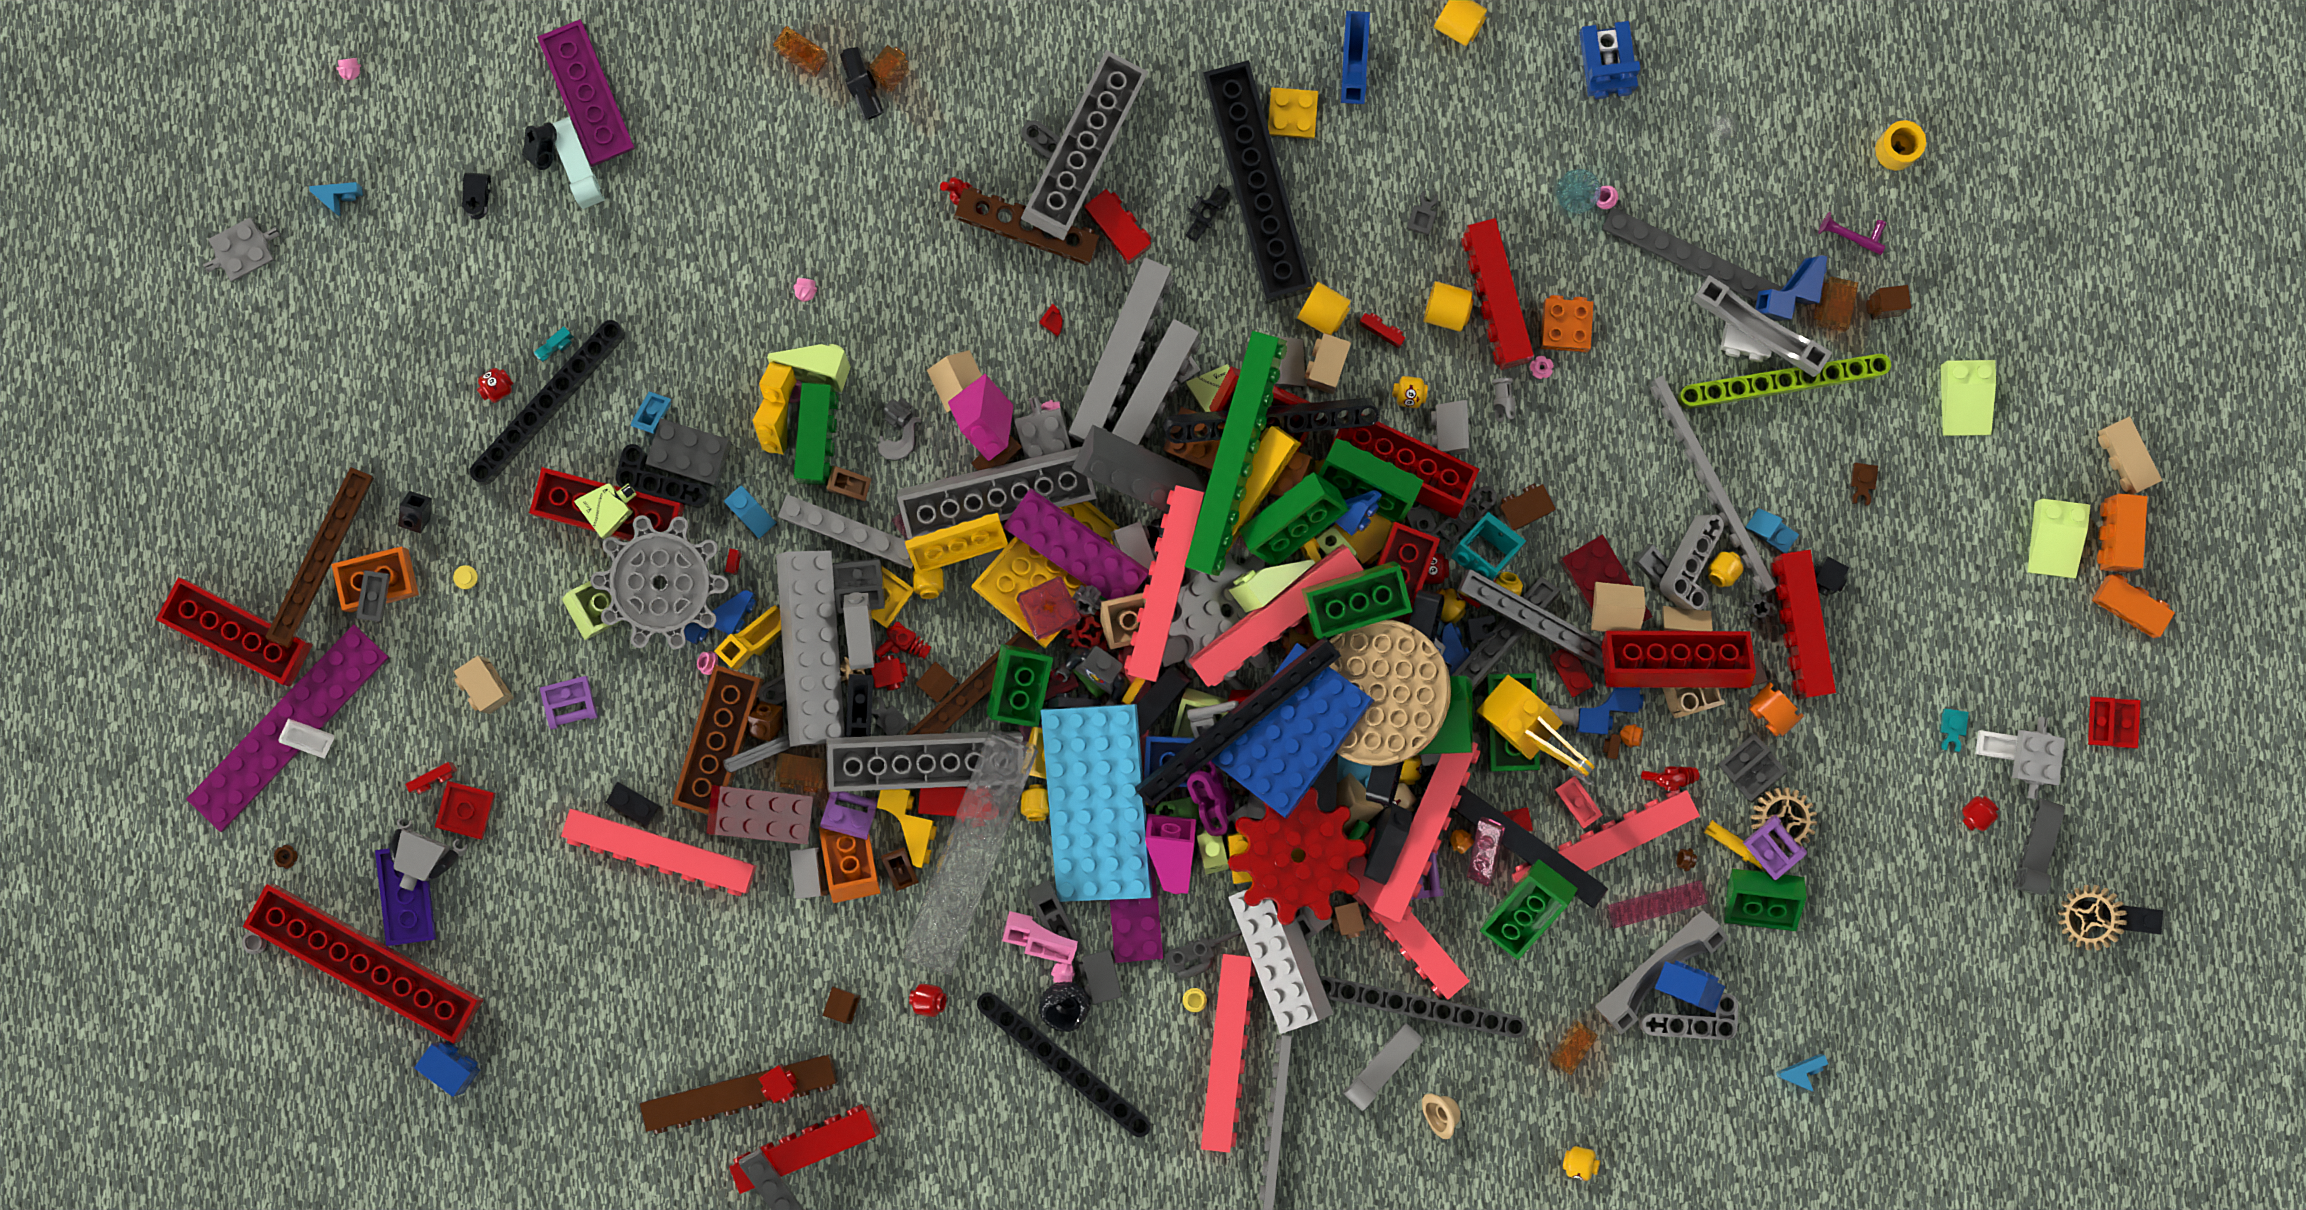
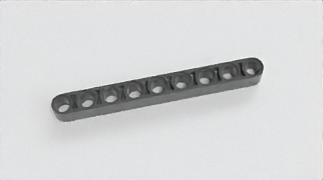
M1319 976L1321 981L1327 980L1330 982V991L1326 993L1329 1000L1512 1038L1523 1036L1527 1029L1525 1021L1516 1015L1330 976ZM1346 985H1351L1354 988V995L1349 999L1344 998L1341 994L1342 988ZM1369 990H1375L1378 994V999L1375 1003H1367L1365 1000V995ZM1393 995H1399L1402 999L1401 1006L1398 1008H1391L1389 1005V999ZM1417 1000L1425 1002V1010L1422 1013H1415L1413 1010V1004ZM1441 1005H1447L1449 1008V1014L1445 1018H1439L1437 1015V1008ZM1464 1010H1470L1473 1014V1019L1469 1023L1461 1021V1013ZM1488 1015H1494L1497 1019V1023L1493 1028H1487L1484 1024V1020ZM1512 1020L1520 1022V1030L1516 1033H1511L1508 1029V1025Z

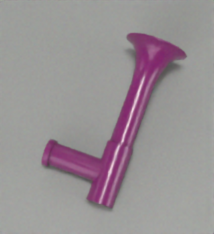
M1828 212L1823 219L1818 234L1825 231L1833 232L1881 255L1885 245L1879 243V239L1887 223L1877 220L1871 238H1868L1839 225L1832 219L1831 212Z

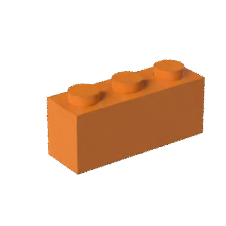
M2120 574L2106 576L2092 601L2150 637H2161L2175 614L2174 611L2169 609L2170 605L2160 599L2154 600L2149 597V592L2141 587L2136 586L2135 588L2128 584L2129 580Z

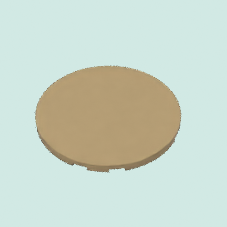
M1394 620L1380 621L1335 635L1330 642L1340 652L1341 657L1332 663L1330 667L1374 699L1336 753L1352 762L1368 766L1396 764L1419 753L1437 735L1449 709L1451 698L1450 676L1440 651L1423 633L1412 626Z

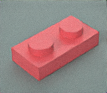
M1576 776L1571 777L1554 789L1582 829L1603 815Z

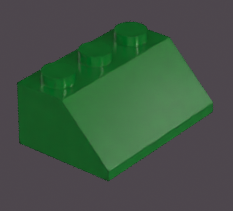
M1001 644L986 713L991 720L1031 727L1039 726L1053 661L1052 656L1022 647Z
M1732 868L1727 887L1724 923L1797 931L1807 898L1805 877L1783 874L1777 880H1773L1767 872Z

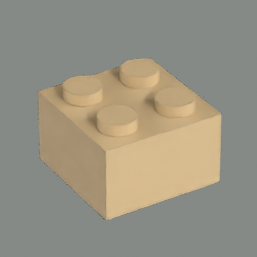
M1325 333L1322 340L1317 338L1312 356L1316 357L1315 361H1309L1304 376L1305 379H1308L1307 386L1334 395L1351 342Z
M478 655L453 671L457 676L454 679L456 684L462 691H467L470 696L468 702L475 711L479 710L480 712L491 714L514 698L488 658Z

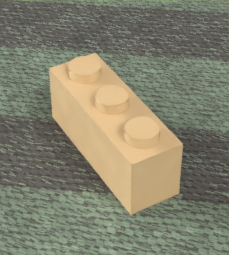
M2130 416L2098 431L2100 435L2098 436V441L2103 449H2107L2110 455L2109 463L2113 470L2118 471L2121 477L2119 480L2120 485L2125 492L2133 495L2163 481Z

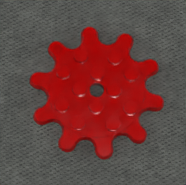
M1310 787L1288 819L1284 818L1263 801L1266 813L1261 820L1255 821L1248 817H1240L1235 823L1237 832L1247 839L1248 846L1244 852L1232 855L1228 860V866L1234 872H1247L1252 877V885L1245 892L1244 901L1247 905L1253 907L1259 905L1265 899L1273 900L1278 906L1277 919L1283 925L1291 924L1295 919L1297 910L1304 906L1311 908L1319 920H1328L1333 913L1329 901L1333 892L1343 891L1346 894L1353 895L1360 889L1359 880L1348 871V863L1353 858L1364 856L1367 852V845L1361 839L1351 840L1343 834V826L1351 818V810L1345 805H1339L1330 812L1320 810L1317 804L1318 792L1313 787ZM1296 848L1302 849L1305 854L1304 860L1300 863L1294 862L1291 858V853Z

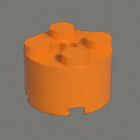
M1769 682L1749 701L1751 706L1748 710L1757 719L1763 717L1768 722L1765 727L1774 736L1777 737L1780 734L1783 737L1804 715L1802 713L1796 715L1794 713L1798 710L1796 706L1779 689L1771 690L1774 685Z

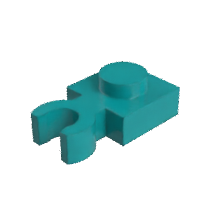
M563 326L546 340L547 343L539 347L534 354L539 360L544 362L553 352L563 351L568 348L574 336Z
M1943 709L1940 733H1947V737L1942 741V750H1947L1948 743L1951 741L1955 744V752H1960L1962 745L1958 738L1959 735L1966 736L1969 712Z

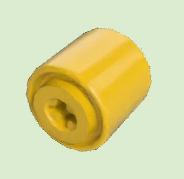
M1448 0L1433 28L1460 44L1467 46L1470 41H1474L1486 20L1485 14L1487 9L1473 0Z
M1908 120L1895 122L1882 133L1876 142L1875 153L1878 161L1885 168L1894 171L1904 170L1911 166L1925 150V133L1915 122ZM1898 144V147L1903 151L1897 153L1892 147Z
M1435 281L1429 295L1423 322L1461 332L1463 327L1467 325L1474 302L1472 291Z
M1317 282L1297 319L1323 334L1332 335L1333 332L1337 333L1347 316L1351 300Z

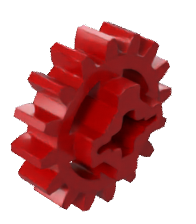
M1101 608L1098 609L1095 613V615L1099 618L1101 615ZM1077 612L1070 620V625L1064 627L1069 630V633L1064 635V637L1072 640L1068 644L1069 647L1077 646L1076 649L1078 647L1090 649L1097 646L1103 651H1107L1106 644L1108 642L1105 634L1102 640H1099L1104 632L1101 622H1096L1091 613L1084 615ZM1081 619L1080 625L1076 628L1078 621ZM1089 626L1098 627L1091 631V634L1082 633L1086 632ZM1084 638L1089 646L1083 645L1078 639Z

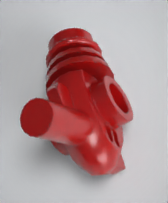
M955 177L950 178L949 182L943 181L940 184L942 191L951 192L949 195L950 199L957 206L963 189L972 187L970 183H964L961 179ZM980 204L976 205L977 213L983 215L982 207L977 208Z
M897 621L893 626H889L886 629L888 639L875 650V653L882 658L889 650L898 654L900 650L906 653L910 649V655L915 651L914 656L919 653L918 658L926 659L932 647L928 645V642L923 645V639L919 642L920 636L915 640L916 633L905 628Z
M1667 766L1665 771L1661 773L1645 770L1641 773L1642 780L1656 782L1657 785L1664 787L1668 791H1677L1679 786L1685 787L1693 784L1700 777L1699 771L1695 767Z

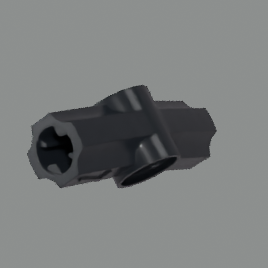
M854 47L843 50L840 58L847 75L845 79L851 95L856 98L864 120L867 121L884 113V110L875 91V80L866 67L860 48Z

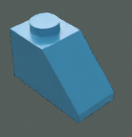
M742 485L724 500L728 507L759 539L777 523Z

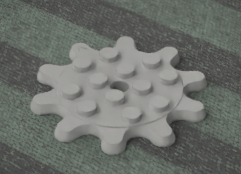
M641 515L634 519L635 535L631 541L622 542L613 536L607 537L603 541V550L611 556L612 566L608 571L595 572L590 579L591 585L595 589L606 590L612 597L611 604L602 611L601 619L607 625H614L621 620L628 621L633 628L630 640L636 648L645 647L654 633H662L667 638L671 648L680 649L686 643L684 629L689 623L695 622L703 628H711L716 623V615L707 607V598L713 593L725 592L729 586L726 577L710 573L707 567L710 558L717 554L718 545L711 539H707L697 545L690 543L686 537L689 526L688 521L683 517H675L666 531L658 532L652 527L650 519L647 516ZM658 575L663 576L667 581L663 589H658L654 585V579Z
M1230 549L1225 556V568L1220 572L1219 576L1186 567V581L1181 585L1176 605L1177 615L1172 620L1168 639L1182 637L1188 641L1189 651L1185 656V664L1188 668L1194 669L1188 659L1252 612L1246 613L1229 589L1235 585L1233 581L1241 574H1247L1251 570L1256 572L1263 569L1264 560L1258 556L1251 555L1244 564H1237L1232 559ZM1223 604L1231 607V614L1228 618L1221 614ZM1264 649L1258 655L1247 658L1256 668H1264L1269 662V657ZM1229 671L1224 675V680L1233 679L1236 671Z

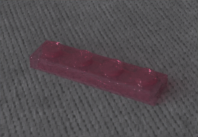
M1698 880L1606 906L1612 927L1615 929L1708 903L1702 882Z

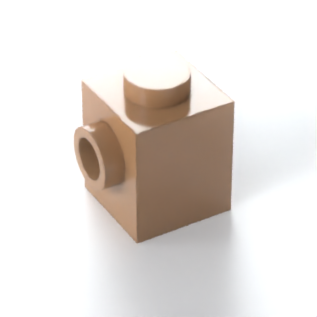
M1358 902L1333 907L1335 917L1331 919L1334 931H1339L1340 936L1346 935V939L1361 936L1360 931L1365 930Z

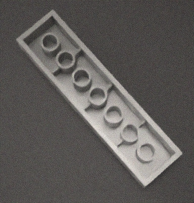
M1108 50L1105 51L1023 212L1022 220L1064 240L1148 71Z
M1146 257L1144 258L1069 430L1070 439L1083 444L1092 424L1107 431V424L1114 422L1117 414L1116 403L1117 401L1122 402L1127 391L1126 380H1132L1136 371V364L1134 362L1136 358L1141 359L1146 347L1144 346V339L1146 336L1150 338L1155 327V320L1153 318L1155 315L1159 316L1163 309L1164 298L1162 297L1164 293L1169 294L1173 286L1174 277L1171 276V268Z
M1082 447L899 489L897 500L908 540L916 536L933 533L939 529L956 526L961 522H969L988 514L998 513L1000 521L1007 520L1030 488L1057 507L1097 499L1094 480L1072 469Z
M831 550L784 552L776 555L790 747L826 745V738L845 737Z
M1020 730L826 738L827 784L829 792L1024 784L1023 736Z

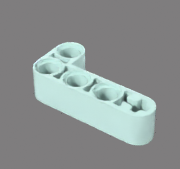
M570 116L552 123L557 132L555 146L571 182L570 188L576 202L582 209L604 201L605 198L600 192L601 188L595 174L591 170L592 167L583 151Z

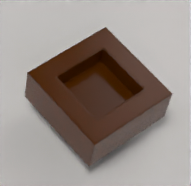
M1611 734L1609 739L1605 738L1602 750L1603 753H1606L1605 759L1617 760L1621 735Z

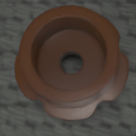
M290 845L278 847L274 853L275 864L285 869L294 866V862L297 861L298 854Z
M1691 848L1688 850L1680 849L1677 854L1676 865L1678 868L1688 872L1691 868L1695 867L1697 856Z

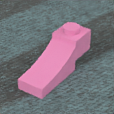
M1009 911L1002 941L1024 946V954L1072 964L1078 941L1050 932L1034 922L1032 916Z

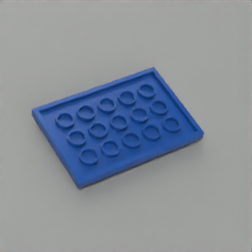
M1297 643L1272 678L1307 650ZM1329 666L1216 755L1211 761L1284 818L1288 819L1374 699Z

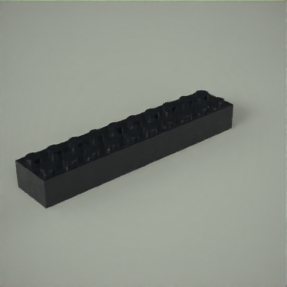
M1247 60L1203 72L1205 90L1265 304L1309 293L1312 291L1313 286L1250 62Z

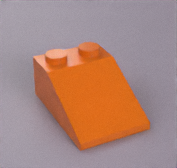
M819 827L828 886L833 903L881 894L870 835L865 840Z

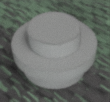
M249 931L242 939V946L249 954H260L265 950L267 940Z

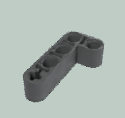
M2042 798L2038 799L2029 826L2031 831L2029 836H2026L2022 851H2024L2022 859L2020 858L2015 873L2017 874L2016 882L2013 881L2012 883L2013 888L2038 896H2044L2047 893L2051 882V875L2046 873L2064 816L2065 807L2063 805Z

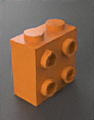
M1551 295L1549 298H1546L1543 302L1540 349L1588 352L1591 349L1593 301H1587L1585 297H1573V300H1564V297L1560 295Z

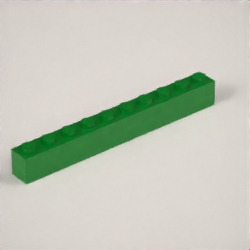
M1256 331L1251 333L1184 567L1219 576L1220 572L1225 568V554L1232 544V530L1239 519L1240 513L1238 509L1240 502L1244 500L1246 495L1245 485L1247 478L1251 476L1253 471V457L1260 447L1259 436L1266 426L1267 409L1273 402L1274 395L1272 391L1274 384L1278 382L1280 377L1279 367L1281 360L1285 358L1287 353L1286 340Z

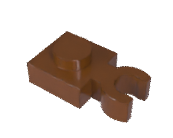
M1853 463L1850 487L1857 488V491L1852 496V504H1857L1858 496H1863L1865 498V506L1870 505L1871 496L1868 490L1876 489L1878 466Z

